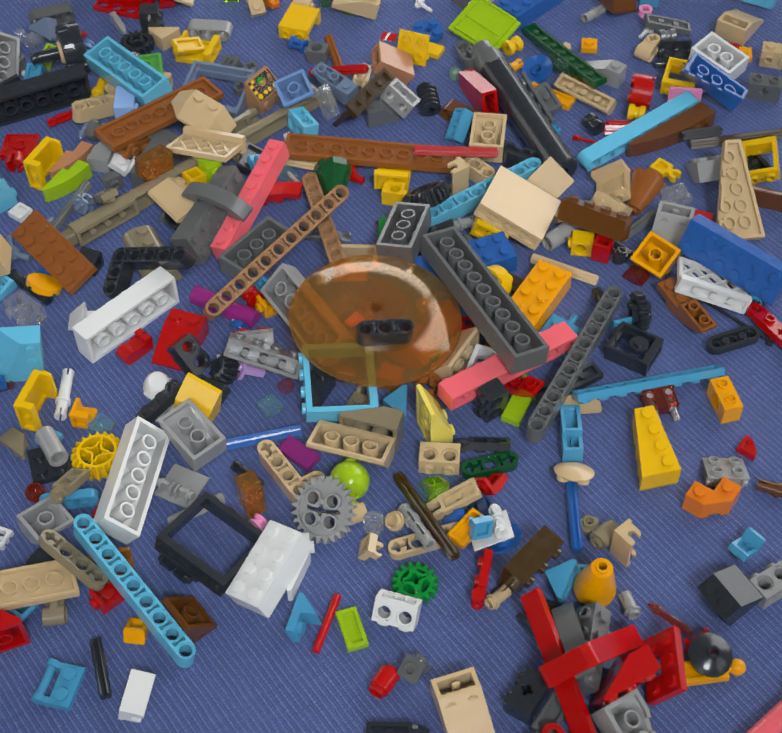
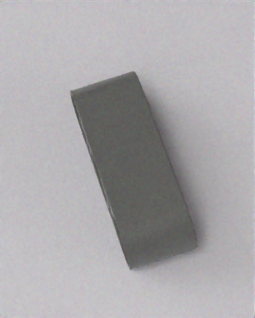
M64 2L32 9L28 13L31 25L44 17L56 19L57 25L72 22L75 19L72 5Z

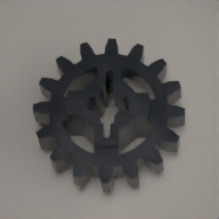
M135 30L134 33L129 31V35L124 34L120 45L138 56L141 54L146 55V52L151 53L155 42L153 35H149L148 31L144 33L143 30L140 32Z
M643 291L631 292L627 303V316L632 317L633 326L647 331L652 320L651 303L646 300V294H643Z

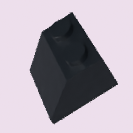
M736 565L713 573L697 587L730 626L764 599Z

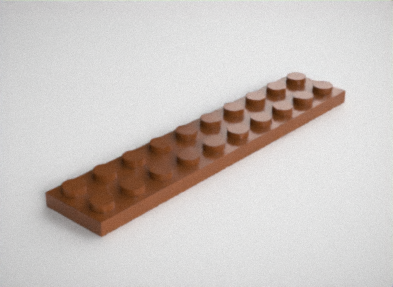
M287 133L285 142L290 154L288 159L318 162L320 159L324 158V161H327L329 157L336 156L348 160V164L444 174H451V170L454 169V166L447 168L448 163L454 160L453 156L414 155V146L423 144Z

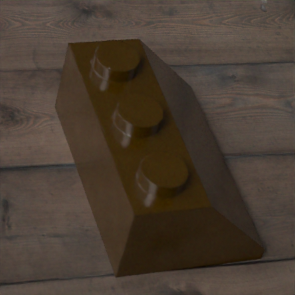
M544 525L504 566L496 584L499 587L505 584L507 585L505 589L509 587L510 590L519 593L525 587L529 589L536 581L534 577L538 573L542 575L550 566L548 562L551 559L555 561L563 552L561 547L564 541Z

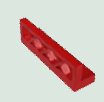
M97 0L93 5V10L108 14L115 11L118 16L140 20V4H155L154 0Z

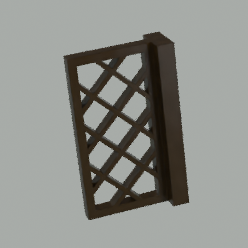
M385 67L343 106L346 111L332 123L335 128L350 115L354 119L358 117L395 80Z

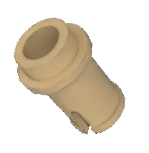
M503 584L494 593L486 595L484 603L490 610L498 609L500 604L512 595L510 588L508 587L504 590L507 585Z

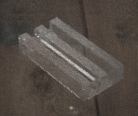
M328 83L313 90L326 121L340 115Z

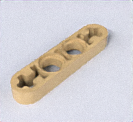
M458 522L442 525V528L448 533ZM410 534L391 540L388 544V555L393 560H402L437 550L441 547L438 542H436L435 548L430 551L425 550L423 545L421 547H414L411 543L419 539L415 534ZM398 547V549H401V551L397 552L396 550H394V548Z

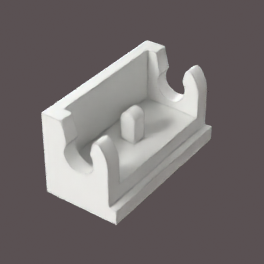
M131 669L119 709V720L141 722L145 715L156 674Z

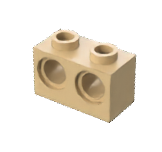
M420 441L419 473L445 474L448 476L459 475L461 444Z

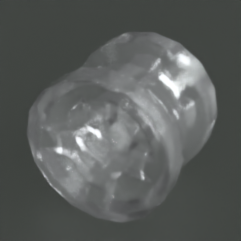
M370 511L364 515L363 530L366 535L372 532L380 536L383 533L384 519L381 513Z

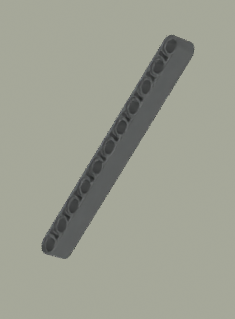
M610 286L605 290L528 420L526 438L530 442L538 443L543 440L615 316L623 293L619 287Z

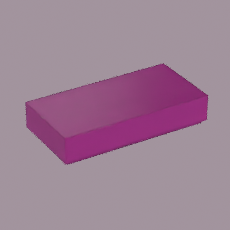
M291 435L278 447L287 459L306 472H309L321 460L319 454L306 447V445Z

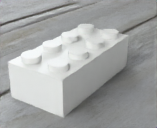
M270 520L225 593L236 604L269 618L313 544L302 532Z

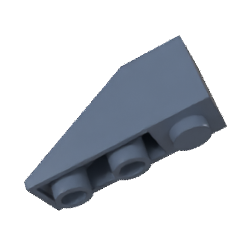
M322 61L310 71L330 94L344 105L359 92L356 83Z

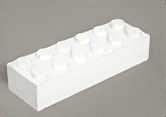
M160 266L127 290L121 292L114 299L108 301L104 306L91 313L81 322H78L72 327L79 352L90 362L95 363L133 336L136 330L144 328L179 303L175 277Z
M139 416L125 425L94 517V521L105 534L126 545L140 537L170 441L162 429Z

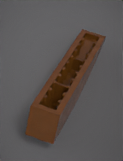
M700 102L629 142L626 156L643 155L682 142V139L679 137L681 131L711 127L714 124L716 112L703 102Z

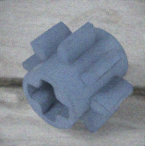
M82 193L75 196L72 205H74V209L78 213L85 215L87 212L93 211L95 202L90 194Z

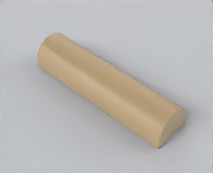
M561 73L553 84L555 89L575 97L577 100L606 115H611L616 107V99L564 73Z

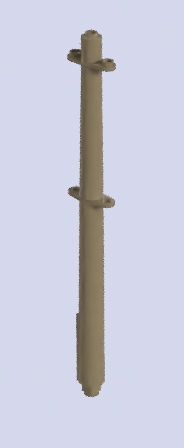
M311 84L315 95L287 108L282 107L234 134L245 135L246 141L255 145L287 126L289 109L304 106L308 112H311L321 105L333 109L337 102L324 86L316 88ZM240 153L234 155L230 161L237 163ZM192 157L122 194L116 200L108 204L106 203L67 224V229L62 231L61 234L73 246L82 247L154 204L155 201L147 194L149 190L168 177L182 178V172L195 166L198 167V161Z

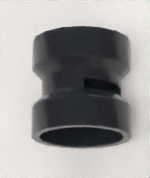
M595 113L587 114L582 120V125L589 129L593 136L599 135L605 128V123L598 119Z

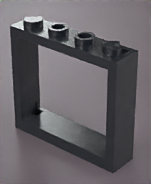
M205 491L156 536L154 549L221 598L251 550L227 574L222 576L173 540L172 537L204 508L253 544L257 542L263 531L255 527L248 519H244L237 514L234 509L223 504L216 496Z

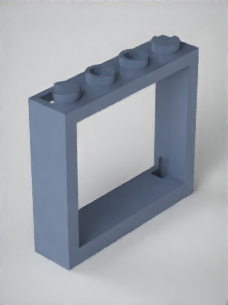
M194 60L182 86L198 79L199 76L244 83L256 72L251 69ZM245 88L236 107L225 106L232 118H236L244 113L247 107Z

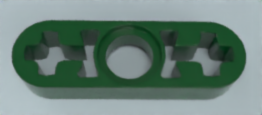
M506 451L466 460L462 464L461 474L463 478L468 480L476 477H489L492 473L511 472L517 469L519 458L515 452ZM491 462L495 464V467L488 469L484 465Z

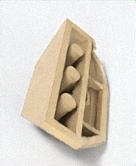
M197 89L180 91L171 101L176 119L188 126L232 133L237 126L225 106Z

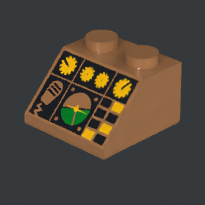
M267 66L261 68L244 82L247 108H256L257 114L261 116L281 101L273 83L277 79Z

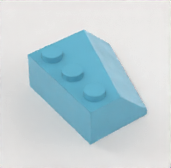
M40 325L0 327V375H4L6 382L27 381L33 369L45 370Z

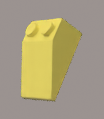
M417 384L416 422L426 442L453 443L455 430L453 425L447 421L448 417L445 409H441L438 401L421 384Z

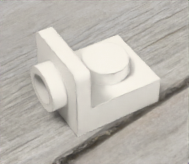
M115 152L110 159L108 167L125 177L134 166L137 157L134 156L129 160Z

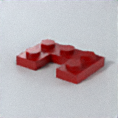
M673 625L643 640L644 645L648 644L656 660L660 659L662 675L645 683L647 703L655 706L688 691L680 628Z

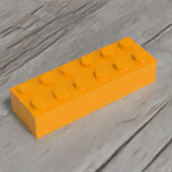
M539 259L511 297L538 332L571 288L572 272ZM486 340L485 345L491 347Z

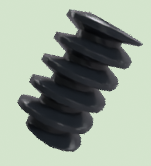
M429 82L420 83L416 88L417 97L421 99L419 102L421 112L424 116H435L441 110L437 88Z

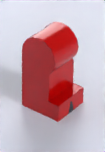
M141 328L134 332V337L128 340L127 343L121 344L116 350V356L127 365L135 363L154 349L152 337Z

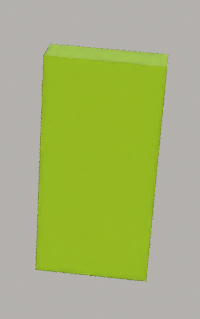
M356 606L335 612L348 653L369 647V642Z

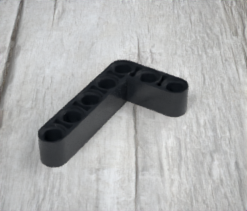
M183 246L120 247L112 255L103 286V293L110 299H114L121 292L127 290L130 286L134 270H155L160 266L165 270L190 269L195 264L196 258Z

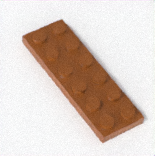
M36 209L11 234L72 296L97 270Z

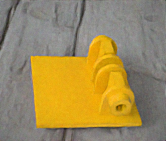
M399 29L397 48L411 54L415 65L426 67V61L430 57V54H428L430 35Z

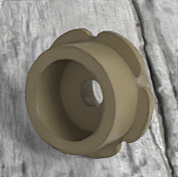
M584 515L580 519L581 531L585 534L590 535L598 527L599 520L596 517Z

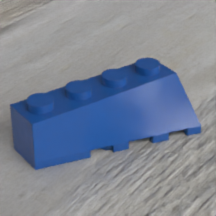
M697 52L691 56L680 71L685 78L692 81L699 88H702L712 98H715L731 111L741 103L749 91Z

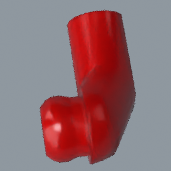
M351 165L352 172L349 180L363 185L365 177L358 175L357 167Z

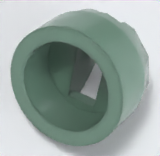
M452 67L449 70V79L453 81L459 80L458 72L461 71L460 68Z

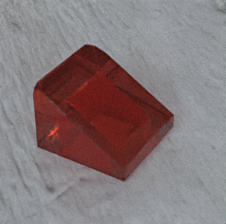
M632 265L622 277L636 286L642 287L650 278V274L644 268Z

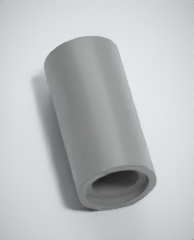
M563 222L547 232L541 243L546 250L552 251L568 241V238L572 237L573 230H579L578 226Z
M44 426L38 429L35 433V438L49 464L53 467L63 465L68 460V453L55 430L51 426Z

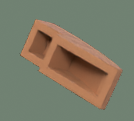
M81 141L73 152L66 150L50 169V178L52 179L62 168L69 170L78 159L87 163V156L91 153L94 147L93 144Z

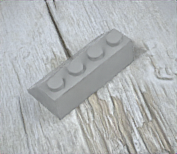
M0 32V82L15 74L19 76L20 38Z

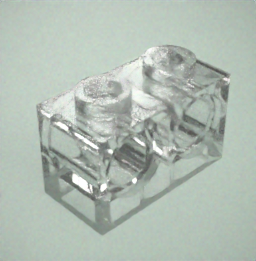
M21 289L3 301L5 314L10 319L16 320L19 326L40 325L47 320L44 307Z

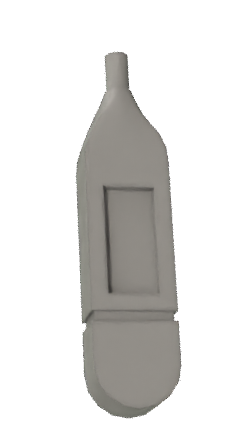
M115 11L110 12L109 17L121 35L127 34L125 25Z

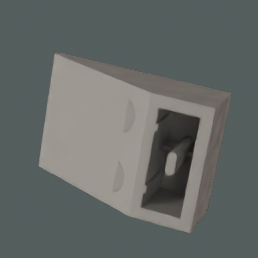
M660 200L652 232L677 247L688 224L694 217L696 208Z

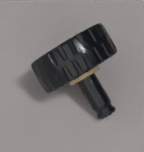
M76 21L55 26L57 47L30 53L34 66L36 64L61 60L65 68L82 63L86 73L91 72L83 56L87 51Z

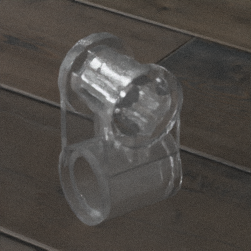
M678 183L663 187L657 204L659 206L660 200L686 206L693 200V195L688 193L684 183Z

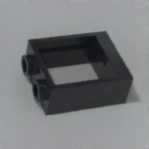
M622 321L619 327L614 328L612 338L610 340L607 339L603 346V350H605L604 359L646 376L662 351L664 339ZM635 336L646 338L649 342V350L643 359L617 349L616 347L622 338L628 341Z

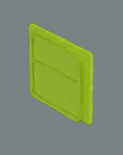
M472 0L451 23L448 30L473 46L479 41L488 40L492 47L500 49L502 43L512 36L521 23L514 16L488 0Z

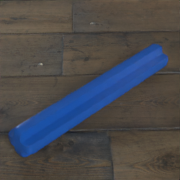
M300 424L227 438V450L256 445L263 440L275 441L288 438L290 435L292 437L302 435V427Z
M568 481L565 483L571 550L573 552H581L583 550L577 482Z

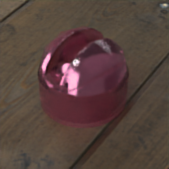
M290 378L282 379L277 384V387L282 394L288 395L294 389V381Z

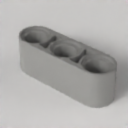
M191 19L187 27L189 37L199 36L201 40L211 41L214 35H220L221 41H228L233 30L231 22L211 19Z

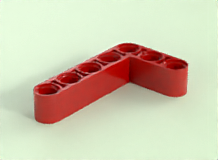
M632 624L586 642L538 667L547 688L550 689L590 668L635 650L644 645L635 625Z

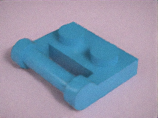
M49 658L46 663V671L37 691L33 693L31 701L38 705L70 712L87 671L85 667ZM58 671L60 674L50 697L45 696L54 672Z

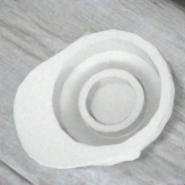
M160 371L150 373L143 383V394L151 400L154 399L155 395L165 389V384L170 382L172 378H169L168 375Z

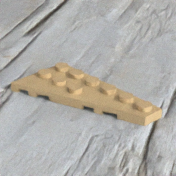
M741 139L725 140L722 143L716 224L746 241L761 240L766 236Z

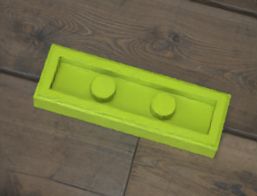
M512 395L501 416V421L519 427L533 400L530 397Z

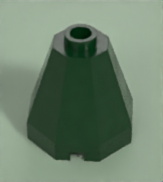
M331 156L327 161H324V158L320 159L314 166L315 174L325 196L337 185L347 187L352 172L351 164H348L347 159ZM336 193L339 198H342L341 194Z

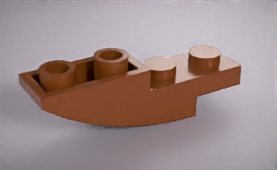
M673 277L657 283L656 289L665 298V306L684 325L700 334L717 327L716 322L696 298L691 300L689 296L674 292L677 282Z

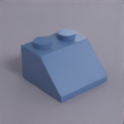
M303 69L273 82L284 108L315 95Z

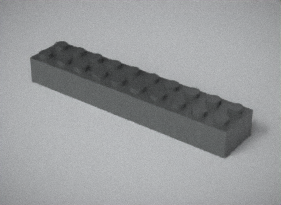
M453 226L422 235L420 252L511 374L546 364L549 345L458 229Z

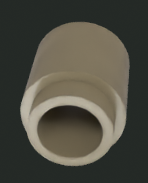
M613 520L604 521L590 534L591 545L596 549L605 550L611 544L613 532L619 527L618 524Z

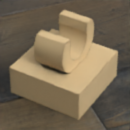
M370 532L360 541L358 559L366 561L371 557L377 560L382 556L381 553L376 551V549L380 550L383 547V544L377 541V534Z

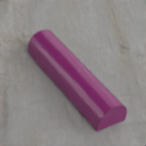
M197 285L190 293V303L204 309L206 303L217 293ZM221 296L224 301H230L229 298ZM235 302L221 315V317L228 320L242 321L251 330L262 317L261 312L238 302ZM208 308L210 312L217 313L215 308Z

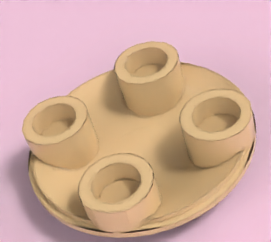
M561 462L554 466V472L557 475L556 479L560 482L572 481L585 486L589 484V481L595 475L592 468L578 462Z

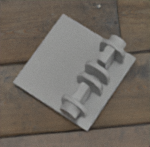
M716 456L702 457L707 474L705 485H709L710 488L717 487L722 478L726 477L742 486V488L748 486L750 477L743 458L734 456L729 458H719Z
M174 464L165 478L157 479L156 486L158 488L154 495L181 507L188 508L197 499L210 478Z

